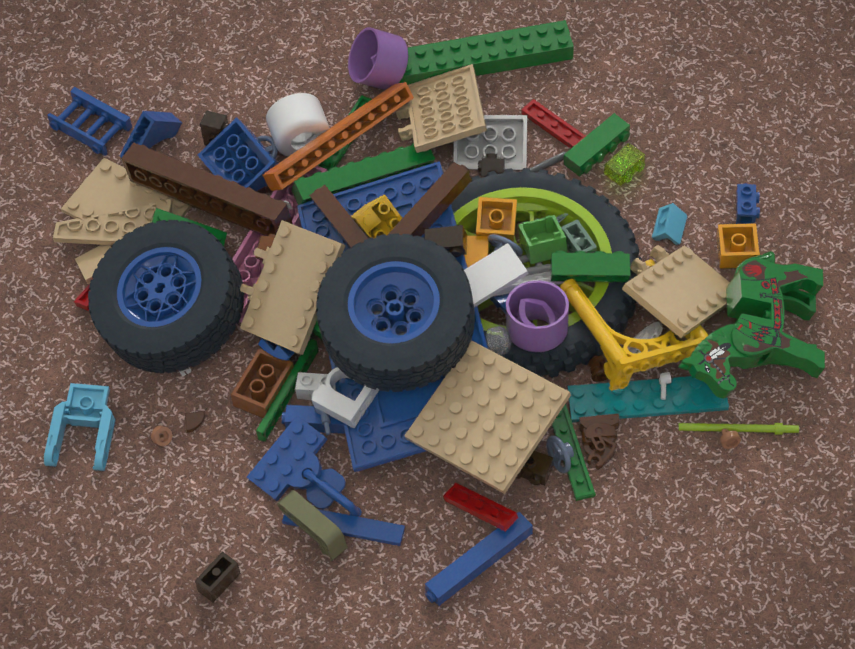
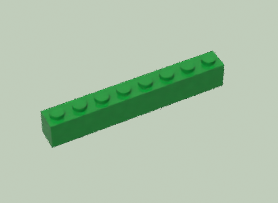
M413 143L408 147H398L388 153L382 152L372 158L366 157L359 162H349L339 168L333 167L323 173L316 172L307 178L300 177L294 181L291 191L297 204L300 205L312 201L309 195L323 185H326L332 194H336L432 164L435 161V157L431 149L417 153Z

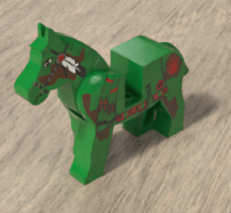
M772 251L743 261L737 267L734 277L726 288L728 317L737 318V321L734 324L721 327L708 335L698 344L690 357L682 360L678 368L688 370L692 378L705 382L714 395L722 399L729 397L737 386L736 379L729 373L730 367L749 369L767 364L788 365L805 371L811 377L818 378L825 369V351L818 349L817 344H807L782 332L784 310L797 315L802 320H810L815 314L816 295L823 287V269L800 264H775V254Z

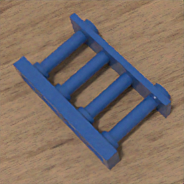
M74 87L70 91L72 103L58 117L51 113L47 115L50 122L49 125L55 131L60 130L89 146L96 154L101 153L106 156L108 153L105 144L116 132L122 129L128 132L132 128L130 117ZM82 106L86 108L72 125L65 122V119L77 107ZM91 114L100 116L86 132L78 129ZM109 121L114 124L100 140L92 137L105 122Z

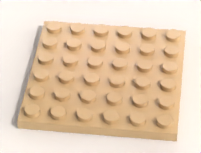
M471 340L462 359L460 358L456 366L451 368V371L445 376L405 434V438L505 494L571 394L558 385Z

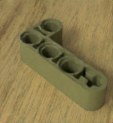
M292 490L277 503L284 515L319 544L321 552L327 554L331 558L330 561H333L347 549V544L341 530L296 491Z

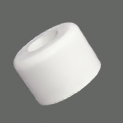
M307 93L292 94L278 100L270 107L266 114V122L277 150L287 157L330 128L320 101L314 95Z

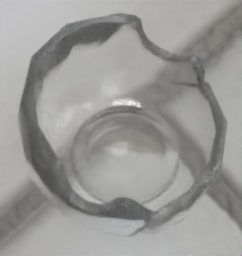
M501 326L487 329L486 338L489 350L500 356L507 354L512 345L510 333Z

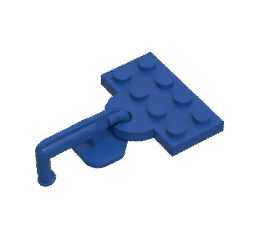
M299 416L294 418L247 476L250 481L276 501L291 486L295 489H306L308 501L319 509L328 508L335 500L348 510L352 516L359 517L362 513L359 507H356L353 502L341 494L346 484L344 477L334 469L321 470V463L316 454L328 439Z

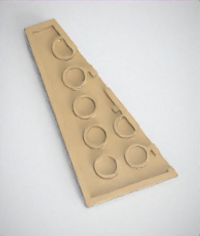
M172 198L166 199V202L158 204L152 202L148 206L139 208L133 206L109 211L106 215L98 216V214H95L87 219L80 220L76 218L57 222L53 240L60 243L113 245L128 232H133L134 229L140 226L144 227L145 224L150 223L156 208L171 213Z

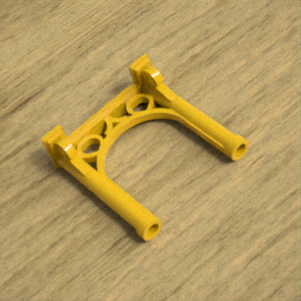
M652 259L645 261L646 266L651 267L656 264ZM574 279L566 280L560 285V288L567 295L569 303L600 344L608 361L604 363V372L607 378L610 379L609 389L611 391L627 387L633 373L661 367L672 362L676 363L690 357L698 344L708 336L701 325L684 336L687 338L685 341L677 340L674 336L676 334L672 330L652 339H635L624 336L606 324ZM628 348H637L641 353H631Z

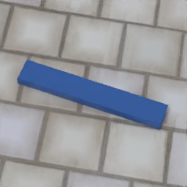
M317 509L331 520L344 536L401 546L405 525ZM286 515L283 516V524L297 526Z

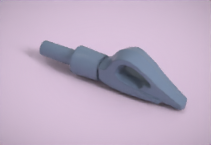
M314 408L315 412L321 415L326 435H330L329 424L331 422L329 415Z

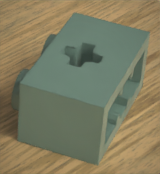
M578 219L561 227L566 236L569 253L576 251L594 253L597 251L596 244Z

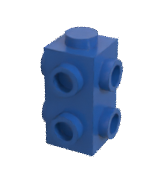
M737 184L736 224H753L756 218L759 219L760 207H756V203H759L760 193L756 192V185Z

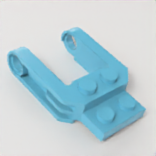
M70 383L67 401L61 402L54 407L44 453L45 466H57L67 424H70L72 426L99 428L95 445L96 454L93 470L105 471L116 421L112 411L107 406L110 393L109 386Z

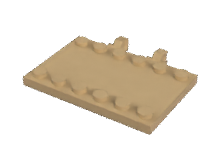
M473 64L409 84L408 87L414 98L396 110L399 120L410 117L411 124L401 129L398 128L402 141L413 138L417 153L487 131Z
M103 158L63 205L61 211L75 219L79 218L82 220L91 218V215L95 214L101 216L108 214L109 211L133 206L139 208L148 206L152 202H156V204L166 202L165 200L170 199V197L131 182L124 167ZM172 198L171 213L184 217L192 206Z
M281 220L271 248L267 247L266 251L256 248L253 255L263 258L262 264H264L257 284L254 283L253 287L242 284L240 287L241 292L249 294L247 299L250 300L240 329L303 355L317 320L316 301L321 281L329 267H332V263L338 257H341L345 245Z
M657 245L649 255L655 258L657 263L650 267L646 266V262L636 258L632 262L630 269L637 276L625 283L622 288L623 291L676 335L683 338L727 306L726 288L730 282L685 245L670 255L664 248Z

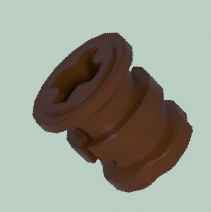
M602 356L594 357L588 362L589 367H591V379L594 382L608 379L604 372L606 360Z

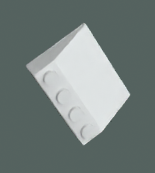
M484 115L487 131L454 141V162L458 165L462 164L468 169H478V161L482 160L486 153H495L497 157H505V169L523 170L527 164V115Z

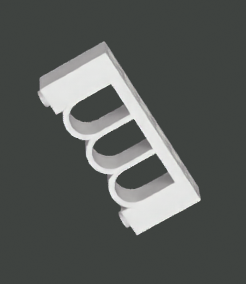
M381 328L379 331H385L386 328ZM400 332L398 335H404L406 332ZM337 367L328 374L326 386L321 384L319 388L315 389L311 401L315 408L355 428L379 389L374 390L366 387L364 384V388L355 401L335 391L333 387L338 380L349 377Z

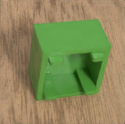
M555 215L518 224L520 244L530 264L550 260L551 254L561 250L567 253L566 236Z

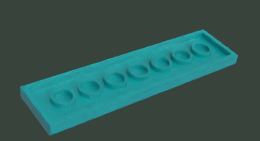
M692 376L671 378V383L666 384L665 400H661L659 379L629 381L628 386L624 389L613 391L609 389V383L567 386V390L571 394L569 406L572 423L579 422V417L618 413L619 419L729 410L728 398H718L705 382L692 378Z

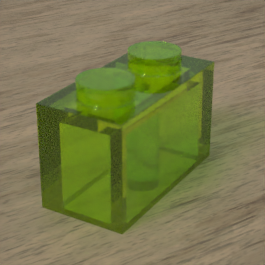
M628 143L604 164V175L619 186L625 182H630L633 175L637 171L641 172L645 167V154Z

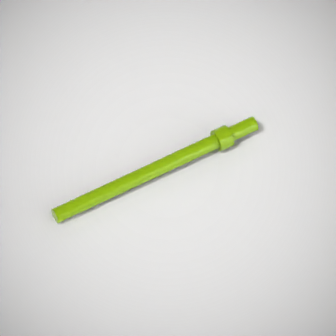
M774 423V425L678 424L679 431L721 432L725 428L729 431L774 433V435L799 433V425H783V423Z

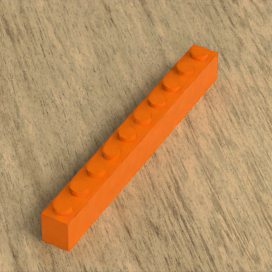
M407 83L392 85L262 174L270 190L284 189L412 100L414 97Z

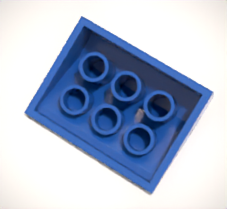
M237 117L198 154L199 158L214 175H220L226 180L235 181L241 186L252 188L254 191L267 186L262 174L279 164L251 130Z

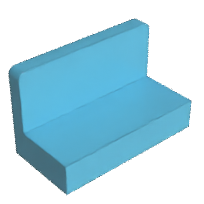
M674 203L659 208L652 238L656 241L668 238L674 244L679 245L687 214Z

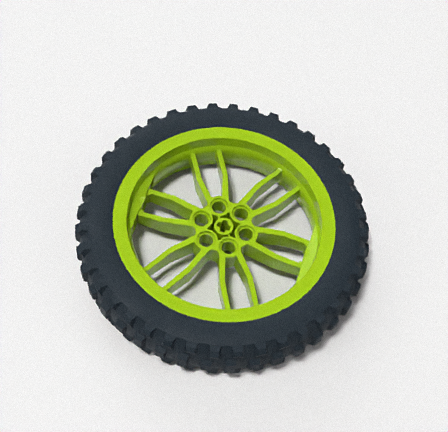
M512 168L505 169V172L501 174L491 171L484 178H480L478 175L472 177L469 185L451 203L457 226L463 225L467 236H476L474 233L476 232L479 197L517 199L516 221H533L555 215L560 227L578 219L596 244L597 251H604L605 253L622 251L625 254H630V266L636 258L642 261V258L638 256L639 247L635 243V235L632 229L629 228L627 220L620 216V210L609 203V199L604 195L598 196L595 188L591 186L586 187L581 184L580 180L575 178L571 181L567 180L565 175L557 173L554 176L548 174V170L540 169L539 173L531 172L530 168H523L522 172H514ZM514 236V243H516L522 249V255H526L521 244L516 242ZM489 243V254H491L495 247ZM550 260L542 261V264H550ZM530 262L522 263L525 268L535 266V264H530ZM631 269L629 281L637 276ZM577 282L606 324L618 333L624 332L628 326V319L632 318L635 312V303H638L622 290L627 282H595L594 287ZM490 298L478 305V310L481 311L489 307L493 302ZM570 303L569 311L573 313L569 315L568 332L564 341L557 347L545 352H530L519 348L510 340L506 326L494 324L481 318L488 349L540 377L543 375H549L551 378L557 377L561 371L570 373L575 371L576 366L581 363L587 365L594 355L601 356L603 354L600 344ZM537 319L532 320L533 324L538 327Z

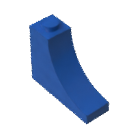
M143 111L119 156L122 158L133 143L145 145L150 149L153 145L164 139L173 138L176 136L182 122L170 112Z

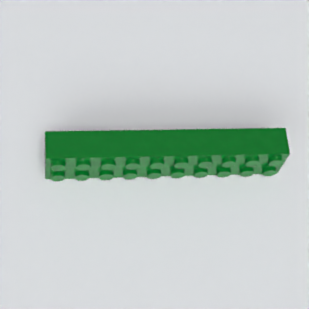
M563 20L408 47V63L399 83L406 82L409 85L473 64L476 76L571 60L573 59L574 46L567 22Z

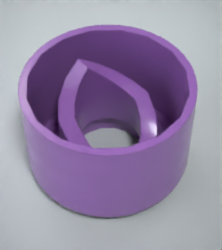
M371 27L363 29L355 38L349 53L348 70L351 79L356 83L382 90L398 84L405 73L408 63L407 44L398 35Z
M541 280L528 281L516 286L509 293L506 300V330L510 340L519 348L530 352L549 351L564 341L568 332L569 301L565 292L557 285ZM535 319L544 320L549 325L536 327L530 321Z

